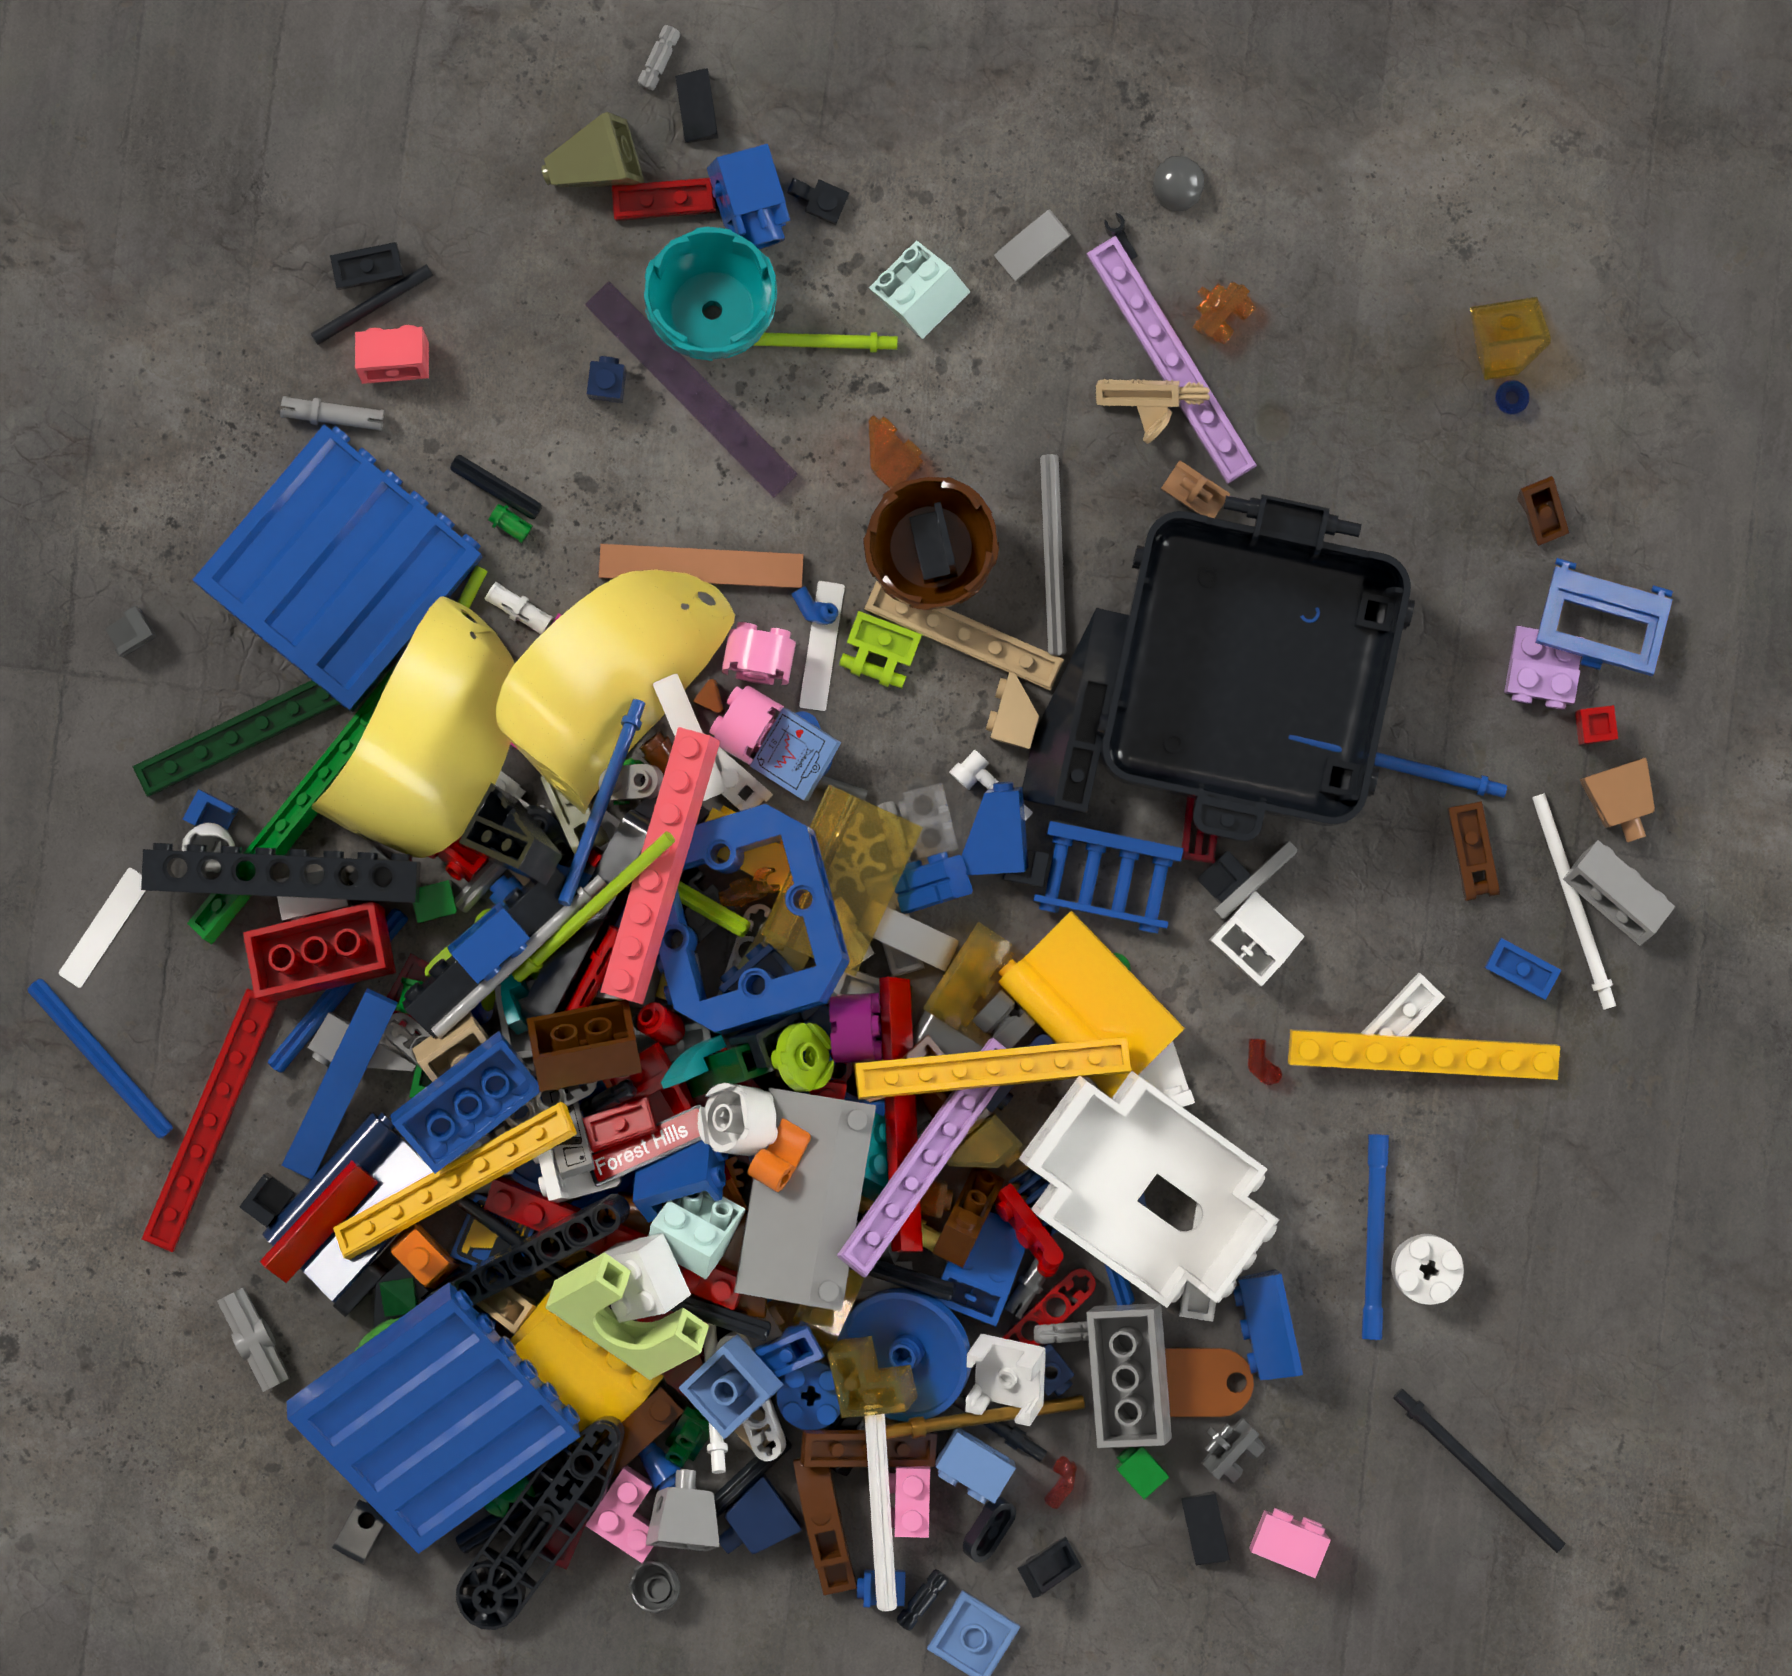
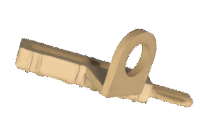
M1104 379L1098 380L1096 384V403L1103 406H1137L1145 431L1143 441L1148 444L1169 423L1172 411L1168 407H1179L1180 400H1184L1189 405L1191 403L1193 405L1196 403L1200 405L1204 403L1203 400H1209L1210 396L1208 393L1210 389L1203 387V384L1200 385V382L1197 384L1195 382L1192 384L1188 382L1184 387H1180V381Z

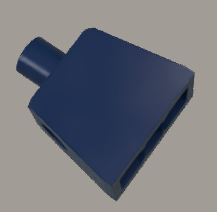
M763 1474L726 1511L724 1516L731 1527L719 1535V1543L727 1554L744 1543L753 1555L802 1530V1524L767 1476Z

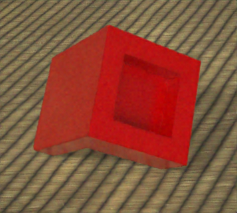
M1614 705L1575 711L1579 745L1611 742L1618 739Z

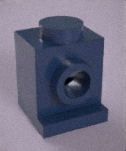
M1048 1343L1041 1346L1045 1347V1369L1048 1366H1054L1057 1369V1375L1054 1378L1044 1377V1392L1048 1396L1053 1392L1059 1396L1073 1385L1070 1378L1075 1374L1052 1344Z

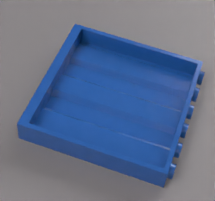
M324 424L192 580L198 587L353 713L406 650L417 626L428 609L439 597L450 598L483 557L478 551L481 547L480 544L466 533L463 537L459 536L452 530L455 524L441 512L436 516L426 508L429 503L414 490L411 494H408L400 487L403 481L389 469L383 473L373 465L377 460L362 447L357 452L348 444L350 437L341 429L335 426L331 430Z
M450 1282L286 1401L287 1419L418 1554L580 1437L578 1425L580 1417L576 1410L569 1404L565 1406L559 1400V1395L552 1384L549 1382L543 1383L538 1377L533 1364L528 1359L522 1360L516 1354L515 1346L506 1336L501 1338L495 1331L494 1324L485 1313L479 1314L473 1308V1303L467 1293L462 1289L457 1291Z

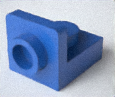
M865 1569L864 1578H857V1599H864L863 1607L870 1608V1605H877L875 1569ZM895 1570L897 1606H904L905 1570Z

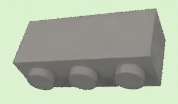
M1599 840L1582 853L1563 878L1568 885L1639 946L1657 932L1675 908L1662 892L1654 889L1635 869L1625 864L1615 855L1611 848L1603 845Z

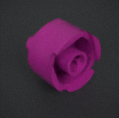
M879 993L843 994L830 997L829 1017L832 1029L830 1037L832 1057L835 1063L882 1061V1042L876 1041L877 1038H882L881 1018L875 1015V1013H880Z

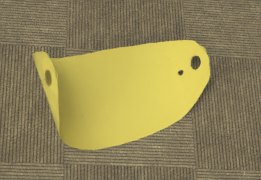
M663 570L632 571L621 574L596 588L561 615L532 643L512 666L501 687L496 704L497 725L545 780L579 811L586 814L590 801L599 789V778L609 765L623 727L621 720L624 715L628 714L632 700L639 699L645 702L646 705L640 718L642 722L639 731H635L628 752L665 714L653 683L673 674H678L683 688L686 690L690 683L707 666L725 640L734 623L735 614L719 589L690 574ZM698 592L709 594L713 597L716 604L711 606L704 603L698 597ZM681 604H688L689 609H682Z
M444 596L439 597L428 609L396 665L355 751L330 787L312 804L313 810L359 836L363 835L401 853L412 854L414 858H425L441 852L464 834L490 784L493 783L495 785L510 747L511 741L497 725L496 704L501 687L512 666L515 664L511 654L496 632L475 612ZM462 612L472 617L476 621V623L465 617L462 614ZM470 632L475 634L476 639L471 637Z

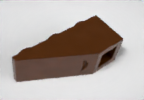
M976 1165L973 1166L933 1249V1254L963 1268L1005 1179L993 1174L991 1171Z

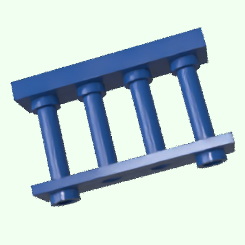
M1049 821L1046 835L1053 836L1052 843H1055L1045 896L1034 894L1033 897L1034 902L1040 903V910L1059 913V908L1063 907L1140 923L1138 930L1158 934L1159 928L1167 929L1168 922L1158 920L1168 867H1172L1173 861L1181 862L1184 848ZM1073 841L1087 843L1085 850H1089L1078 903L1058 899L1068 847H1072ZM1106 848L1120 850L1119 857H1122L1111 910L1091 906L1101 855L1106 853ZM1140 854L1153 857L1152 863L1155 864L1144 917L1124 913L1135 860H1139Z

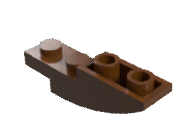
M801 1458L795 1459L793 1464L800 1501L823 1595L857 1589V1581L842 1524V1514L830 1467H803L800 1464Z

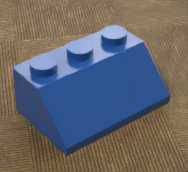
M1275 1269L1238 1277V1286L1233 1290L1236 1307L1242 1306L1245 1319L1239 1320L1243 1340L1250 1339L1252 1353H1247L1250 1373H1257L1259 1380L1303 1375L1282 1274Z

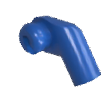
M806 586L791 594L806 621L827 625L836 620L838 616L837 607L833 603L814 601Z

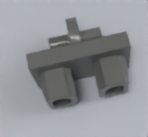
M1241 1418L1233 1427L1227 1423L1219 1433L1212 1427L1207 1430V1433L1213 1440L1205 1447L1209 1454L1201 1463L1218 1480L1223 1478L1230 1483H1235L1243 1472V1469L1235 1461L1243 1452L1253 1460L1264 1451L1265 1446L1258 1438L1259 1433L1246 1420Z

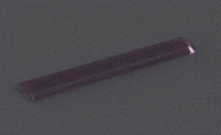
M610 281L585 304L605 327L773 498L798 476L790 465L680 353L661 340L649 321Z

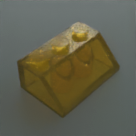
M977 922L923 1006V1009L958 1030L960 1025L967 1028L977 1012L972 1006L979 996L985 999L996 983L990 979L997 967L1002 969L1014 955V953L1009 951L1012 943L980 922Z

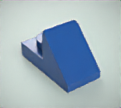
M789 1326L780 1337L752 1349L777 1378L825 1356L809 1326Z

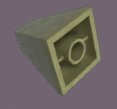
M609 112L599 115L544 158L545 165L541 167L545 182L548 185L551 184L557 187H605L645 183L627 119Z

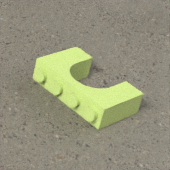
M605 1252L554 1280L545 1308L649 1380L695 1357L702 1351L709 1325L685 1308H681L655 1322H638L633 1320L618 1322L613 1310L608 1306L622 1299L631 1270Z

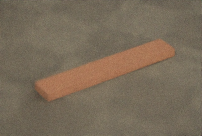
M600 544L599 579H613L621 574L632 571L663 570L687 573L709 584L800 589L802 588L804 554Z

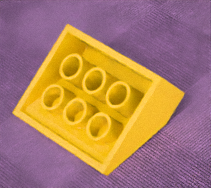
M550 1290L511 1338L510 1341L515 1346L516 1354L522 1360L528 1359L533 1364L538 1377L543 1383L549 1382L552 1384L559 1395V1400L565 1406L569 1404L576 1410L580 1417L578 1422L580 1432L604 1416H613L622 1423L643 1404L664 1376L661 1374L651 1380L647 1379L546 1309ZM605 1429L603 1431L604 1433L596 1445L610 1434L608 1430ZM585 1434L576 1440L579 1444L585 1437Z

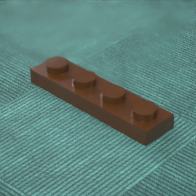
M803 1430L800 1464L803 1467H868L866 1430ZM936 1432L926 1433V1437L914 1439L911 1438V1435L886 1439L888 1467H935Z

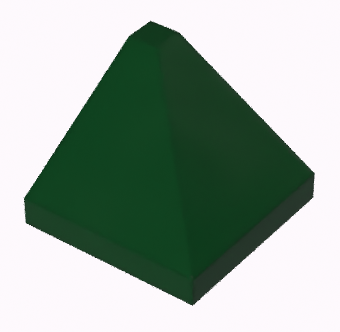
M414 1277L379 1283L385 1317L406 1314L418 1305Z

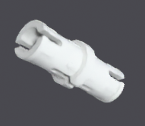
M498 582L492 585L485 597L487 602L509 614L511 620H519L540 635L550 626L554 618L529 603L527 597H519Z

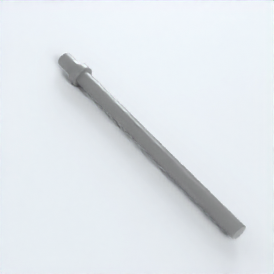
M597 875L584 888L580 886L576 890L578 894L574 896L571 906L562 907L525 942L527 947L520 955L513 959L509 956L500 965L501 970L489 981L483 980L433 1026L431 1030L441 1039L607 886V883Z

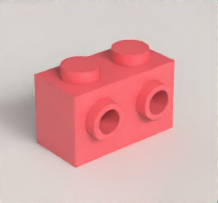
M404 325L398 329L383 330L381 328H369L366 331L355 332V369L362 384L429 378V342L423 327Z

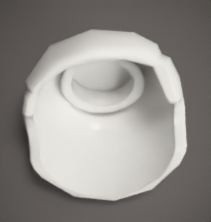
M204 823L194 827L187 833L183 839L182 851H187V844L208 845L207 852L221 853V846H235L227 829L219 824ZM216 860L209 861L205 867V872L214 871L218 873L221 870V865Z

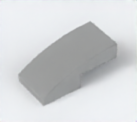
M1049 209L1016 235L994 256L1014 281H1017L1043 258L1051 254L1071 234Z

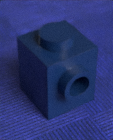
M600 356L599 361L590 362L587 396L589 399L623 403L627 369L625 365L619 364L620 359Z

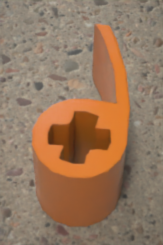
M784 1118L781 1119L778 1126L776 1141L769 1145L767 1150L765 1148L761 1149L755 1155L748 1168L749 1176L775 1192H780L786 1186L811 1139V1135Z

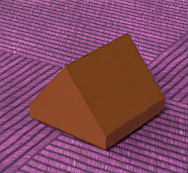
M710 679L693 702L716 714H722L724 709L717 681Z

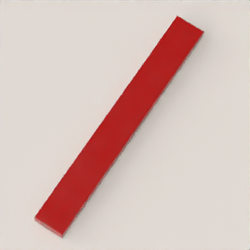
M882 977L879 978L883 1061L904 1059L903 1056L913 1048L910 979ZM915 1094L885 1097L888 1182L918 1141ZM921 1200L891 1241L893 1252L923 1251Z
M246 989L141 1238L142 1240L170 1252L175 1251L279 1001L266 1004L255 999L253 990Z

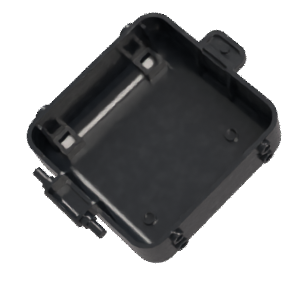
M1264 494L1261 495L1260 499L1250 497V500L1226 495L1223 509L1247 514L1246 517L1256 519L1254 526L1186 511H1174L1161 516L1151 526L1144 545H1137L1132 568L1138 569L1111 701L1108 714L1102 713L1100 715L1096 734L1103 736L1100 753L1105 769L1113 778L1125 784L1195 798L1193 821L1197 829L1206 834L1238 841L1252 840L1260 833L1264 814L1321 826H1335L1351 820L1362 810L1367 796L1374 795L1377 785L1379 768H1374L1402 630H1406L1410 626L1415 600L1409 599L1411 582L1407 570L1396 558L1388 554L1324 542L1325 534L1334 536L1335 533L1359 538L1362 525L1340 520L1338 515L1329 514L1330 508ZM1315 608H1319L1320 616L1314 623H1306L1300 617L1304 615L1307 619H1313L1317 613ZM1289 735L1334 744L1340 746L1342 751H1330L1291 740L1288 737Z

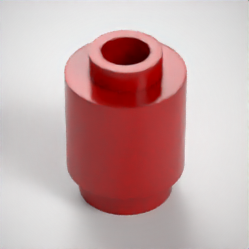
M649 1003L638 1014V1030L655 1042H659L660 1045L673 1046L683 1039L685 1025L681 1017L660 1003Z

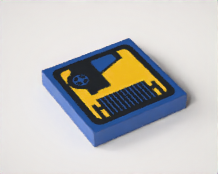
M476 1193L473 1201L484 1208L487 1196ZM488 1211L524 1239L533 1235L535 1231L530 1227ZM467 1214L450 1256L474 1266L507 1249L511 1245ZM494 1267L497 1275L504 1277L503 1271L498 1267Z

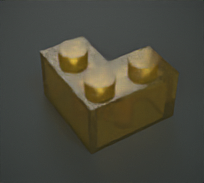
M849 1269L842 1311L800 1304L792 1322L798 1324L797 1326H809L819 1346L831 1351L865 1277Z
M872 1336L840 1339L829 1351L828 1359L842 1418L906 1412L918 1396L911 1365L879 1368Z

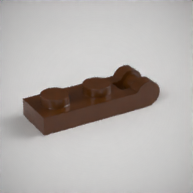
M1482 801L1447 808L1465 901L1475 900L1477 895L1488 894L1489 897L1499 895V884ZM1484 870L1485 880L1474 882L1472 872Z

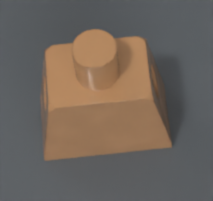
M1646 758L1580 779L1581 785L1605 828L1621 824L1626 842L1646 836L1640 817L1655 812Z

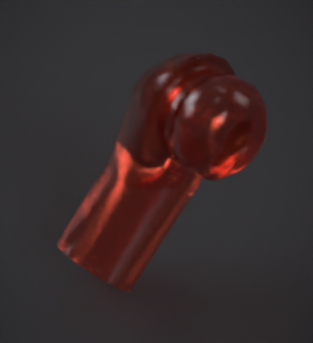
M1249 1039V1071L1263 1084L1273 1085L1280 1082L1282 1079L1281 1069L1265 1057L1266 1040Z
M1065 1456L1059 1457L1055 1462L1053 1470L1061 1476L1044 1498L1045 1502L1054 1509H1057L1074 1488L1077 1466L1073 1460L1069 1461Z

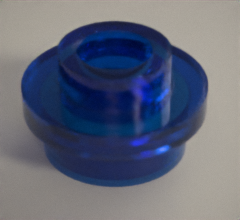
M1510 380L1499 386L1495 394V401L1502 412L1514 415L1522 412L1527 407L1530 396L1524 384L1519 381ZM1508 392L1516 393L1518 396L1517 403H1508L1506 394Z

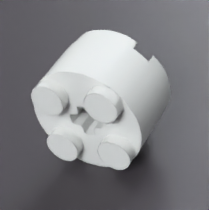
M730 1083L718 1084L708 1091L705 1096L709 1097L705 1107L700 1106L698 1112V1130L703 1142L709 1144L713 1148L712 1150L721 1153L754 1156L761 1149L776 1141L778 1136L773 1095L770 1092L760 1088Z
M1420 1234L1404 1241L1396 1249L1391 1262L1393 1279L1399 1290L1413 1301L1421 1304L1432 1305L1447 1301L1456 1293L1463 1279L1464 1268L1459 1252L1451 1243L1432 1234ZM1429 1260H1432L1431 1266L1435 1268L1433 1274H1428L1426 1278H1423L1424 1273L1419 1270L1421 1264L1427 1265Z

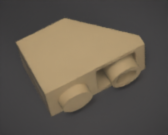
M1009 672L1007 680L1000 678L995 698L1001 699L998 712H990L986 730L992 732L991 740L1029 750L1039 715L1017 675Z

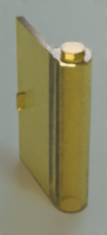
M828 785L809 828L815 830L850 959L844 972L855 977L923 827L839 788ZM789 870L761 934L766 936L764 943H770L776 949L783 951L784 947L787 946L814 958L804 919L790 912L785 904L787 890L794 885L791 870ZM810 892L802 894L799 899L800 908L806 909L812 904Z

